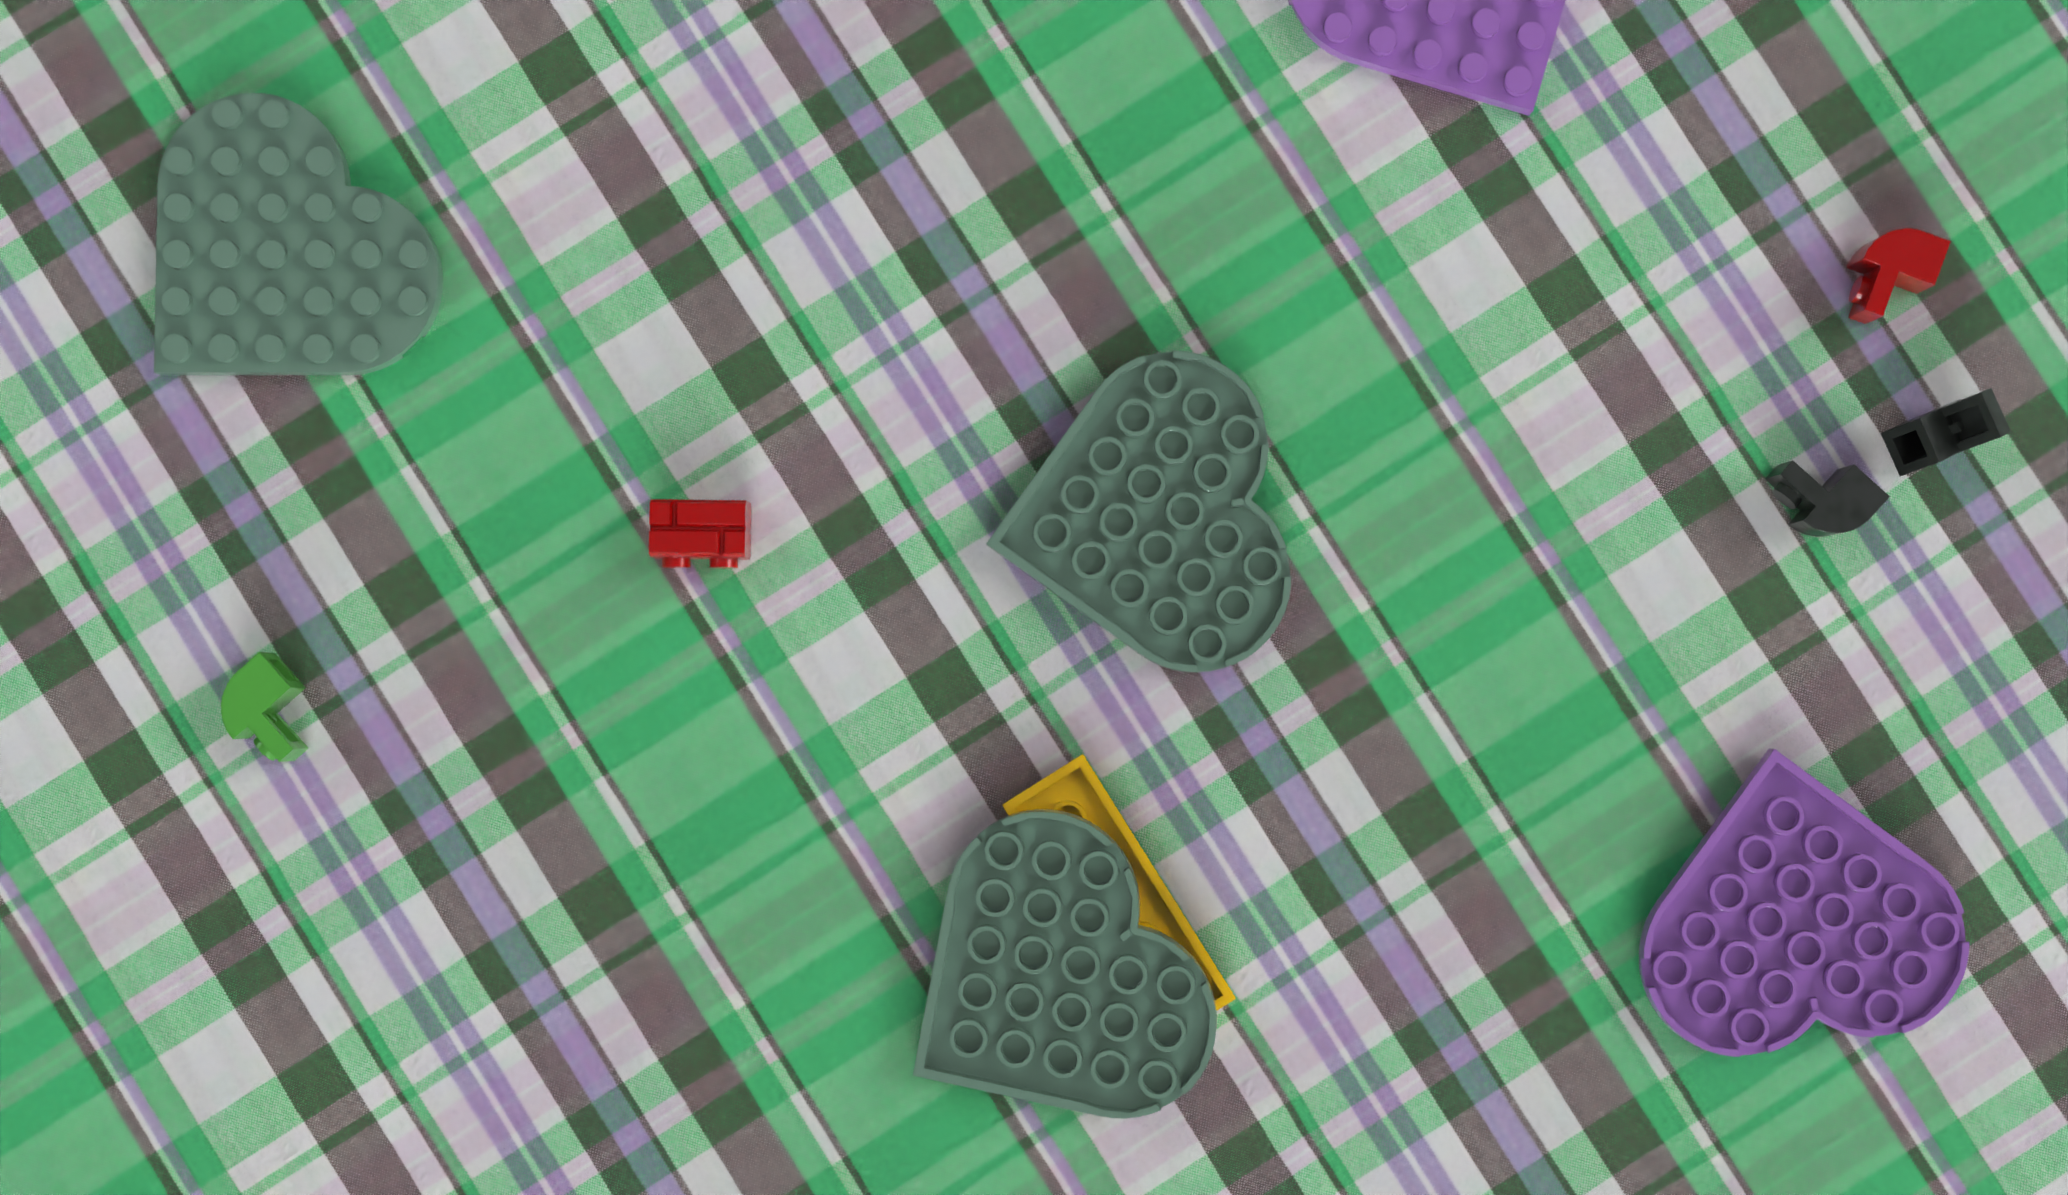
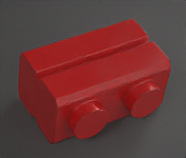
M651 499L649 511V555L655 559H662L663 568H691V559H710L709 568L736 569L738 568V560H750L751 503L747 500Z

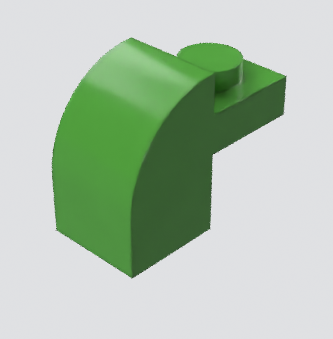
M258 652L231 677L223 692L221 715L224 726L232 739H250L255 734L257 738L253 740L254 744L265 757L272 761L277 759L279 762L295 761L309 748L278 713L306 687L276 653Z

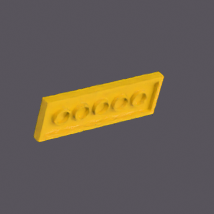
M1083 754L1002 804L1008 815L1034 809L1059 810L1087 819L1105 831L1122 849L1134 871L1140 896L1139 925L1150 927L1166 934L1182 945L1195 958L1207 976L1212 988L1216 1011L1236 999Z

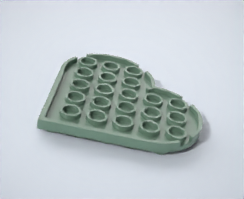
M240 93L217 99L193 113L177 129L165 149L158 173L154 373L159 375H361L384 369L404 358L402 355L413 347L421 336H426L437 316L443 292L441 259L430 233L414 214L393 198L372 189L351 186L349 167L340 144L326 126L311 112L299 104L276 95Z
M1172 350V352L1143 355L1122 365L1108 376L1095 391L986 543L991 549L1144 658L1162 667L1182 672H1208L1223 669L1246 659L1267 642L1281 622L1291 590L1290 566L1286 551L1287 547L1283 537L1266 512L1252 501L1263 479L1269 452L1267 430L1260 404L1247 384L1231 369L1212 358L1187 351Z
M1034 809L1014 813L1001 818L980 832L961 854L952 872L947 890L913 1076L1101 1117L1127 1119L1150 1115L1160 1111L1162 1107L1175 1101L1181 1095L1186 1094L1196 1084L1206 1069L1212 1055L1217 1029V1011L1213 991L1201 966L1182 945L1160 931L1139 925L1140 896L1134 871L1122 849L1105 831L1087 819L1059 810Z

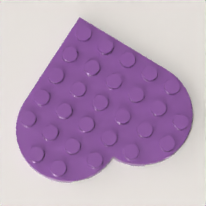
M1288 0L1289 6H1292L1296 17L1304 27L1303 31L1320 48L1341 60L1529 116L1534 110L1566 0Z
M1769 748L1651 909L1645 921L1639 944V970L1644 990L1652 1007L1671 1030L1686 1041L1704 1050L1725 1056L1740 1057V1055H1752L1765 1051L1770 1053L1778 1050L1800 1037L1816 1019L1836 1030L1851 1035L1873 1038L1874 1036L1898 1032L1906 1033L1920 1027L1944 1009L1959 988L1967 967L1969 942L1965 938V927L1962 914L1965 912L1954 889L1938 870L1779 751Z

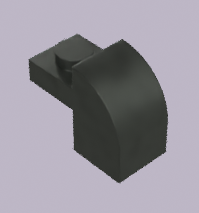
M1990 388L1901 423L1882 432L1881 435L1899 476H1903L1941 462L1961 451L2000 438L2010 433L2011 430L1994 392Z
M1793 460L1777 465L1765 478L1774 487L1772 493L1782 504L1791 509L1798 508L1800 510L1788 525L1802 534L1815 537L1844 533L1862 526L1890 497L1854 464L1837 469L1822 486Z

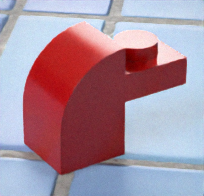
M1902 228L1887 232L1862 246L1851 257L1846 267L1864 274L1856 279L1851 288L1849 302L1853 303L1848 318L1867 324L1883 317L1894 286L1915 294L1935 286L1951 241L1919 229Z

